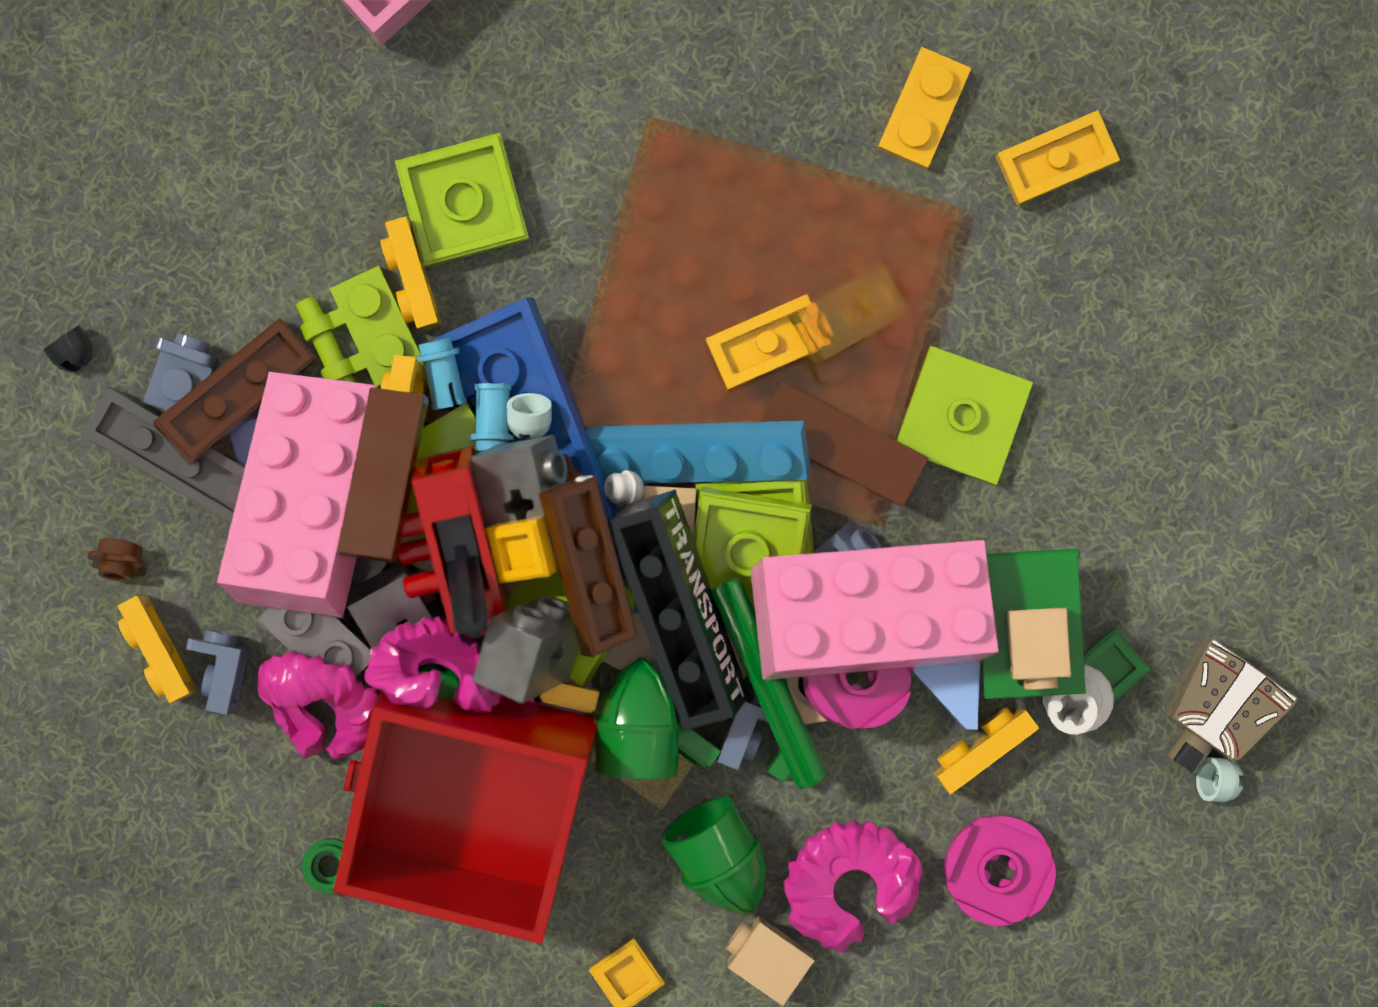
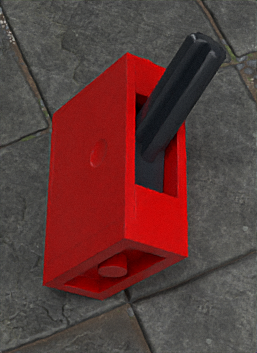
M473 446L418 459L411 482L419 511L406 514L402 538L425 533L426 537L400 543L398 559L402 565L432 559L434 570L406 576L403 579L405 594L411 599L440 592L450 633L466 634L470 639L485 635L490 619L508 611L510 596L508 583H498L485 530L487 525L470 457L475 455Z

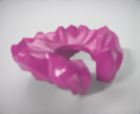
M439 616L432 619L423 617L414 624L406 622L405 624L398 625L394 631H388L381 638L379 646L372 647L370 650L372 658L367 662L368 668L365 671V680L373 688L383 690L388 700L393 704L428 708L436 702L441 684L440 671L435 670L419 674L418 667L427 663L446 666L458 676L460 684L455 691L453 700L464 710L481 714L491 712L492 707L499 704L500 697L503 696L472 682L481 653L476 638L470 639L466 634H451L448 622L441 620Z
M292 650L286 652L283 656L273 655L272 658L263 662L259 667V697L272 707L277 725H280L283 732L288 735L290 742L295 745L298 755H302L304 759L320 754L325 748L327 725L320 722L304 707L319 699L328 703L336 716L335 726L337 732L330 745L326 748L329 755L333 759H340L364 749L373 706L378 699L377 692L374 688H364L361 681H356L355 674L348 664L342 665L338 662L329 664L320 654L309 659L305 654H299L297 651Z
M855 820L846 825L836 821L831 827L822 828L816 836L807 838L804 847L798 852L796 861L789 862V877L784 881V891L791 908L788 916L789 923L803 936L820 941L823 948L835 949L838 953L845 952L851 943L862 942L865 929L859 919L850 912L840 908L836 903L833 891L837 879L843 873L850 870H861L868 873L876 883V912L886 919L889 924L895 925L899 919L910 914L919 897V883L923 873L919 857L912 849L906 847L905 842L898 841L895 834L889 828L883 827L878 830L876 825L870 821H865L863 825Z

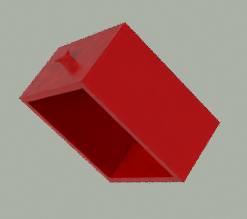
M382 690L373 706L362 761L358 762L351 759L347 770L344 791L355 793L333 892L542 944L555 902L596 735L597 725L594 724V718L529 701L520 703L504 695L500 697V703L492 707L491 712L482 714L464 710L453 699L437 697L436 702L428 708H418L410 705L393 704Z

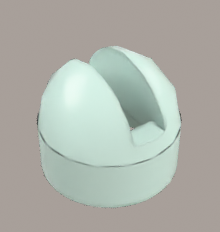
M524 393L508 400L507 422L510 431L517 438L523 439L524 435H530L531 439L540 438L550 429L552 407L551 401L547 397L535 393Z
M1206 758L1196 775V785L1200 797L1210 802H1227L1235 799L1243 790V786H1239V776H1244L1243 771L1237 763L1225 758Z

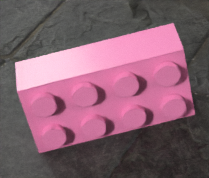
M269 372L217 583L236 602L343 618L357 558L340 555L337 552L369 390L370 387L377 388L375 385Z
M984 540L762 558L751 568L763 680L981 661L998 652Z

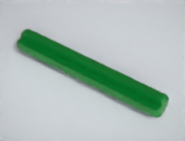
M735 578L715 586L712 589L714 601L796 786L799 789H804L820 783L826 777V772L785 679L763 680L756 614L742 581Z

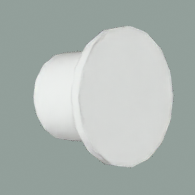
M1084 665L1086 694L1043 696V704L1051 722L1058 730L1066 734L1077 735L1096 730L1107 721L1113 710L1114 693L1109 680L1099 670L1089 665Z

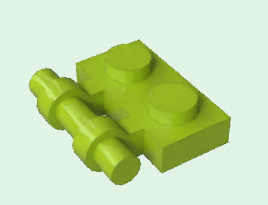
M379 265L329 288L338 306V309L323 314L315 296L306 298L295 305L303 320V324L300 326L306 342H313L325 367L320 371L324 379L356 383L353 376L368 370L374 385L380 388L385 372H391L394 355L410 357L421 355ZM347 325L359 353L344 359L332 332Z

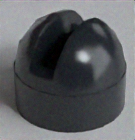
M80 325L43 349L57 368L69 373L79 371L83 366H87L92 358L93 350L88 336Z

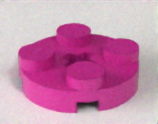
M914 667L867 671L865 677L868 684L864 688L858 683L849 684L846 680L848 673L803 677V688L812 707L827 721L842 728H875L895 718L907 704L911 691L908 690L911 685V673H914Z
M1005 814L977 817L957 832L951 840L945 855L944 872L948 891L960 909L980 923L1001 927L1012 925L1011 923L1019 922L1027 916L1030 918L1044 907L1052 894L1056 880V869L1051 850L1042 834L1035 827L1020 818ZM1000 855H1006L1009 857L1007 865L1014 870L1011 880L1001 878L998 885L991 884L989 882L991 873L985 869L988 860L997 861Z

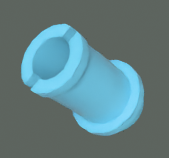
M451 338L419 344L421 355L416 358L419 362L423 363L432 401V410L466 403L467 399L464 396L455 354L460 353L459 347L453 348Z
M475 384L476 434H470V440H476V451L482 452L495 445L515 441V435L509 434L507 422V402L510 399L511 384Z

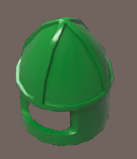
M637 658L621 670L610 689L604 695L599 713L594 718V724L597 725L594 771L602 775L624 779L657 780L675 777L678 774L681 726L674 709V702L667 691L662 674L646 658Z
M728 796L706 800L684 812L669 824L662 833L660 841L667 853L680 868L683 885L687 889L693 890L704 902L728 912L746 915L754 913L764 895L766 864L760 847L761 841L751 832L734 801ZM683 833L689 834L690 836L687 839L675 842L676 839Z

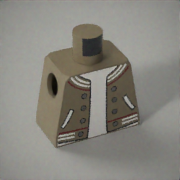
M1202 636L1164 713V716L1184 729V732L1167 757L1193 775H1195L1212 750L1227 760L1237 762L1295 705L1299 698L1215 638Z

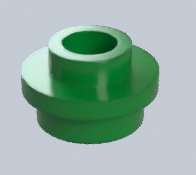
M324 838L312 844L305 852L302 860V873L306 882L314 890L326 894L334 893L337 874H325L321 870L320 862L326 855H332L340 862L344 841L336 838Z

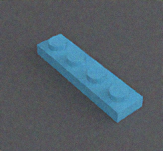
M804 421L588 427L586 431L605 480L609 475L621 473L625 470L637 473L643 483L808 480L811 469Z

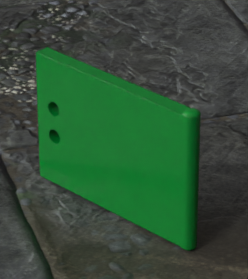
M1060 549L986 554L998 652L982 660L984 699L1086 694L1078 570L1079 550ZM1066 608L1071 676L1057 677L1058 688L1025 690L1023 679L1013 680L1010 677L1006 611Z

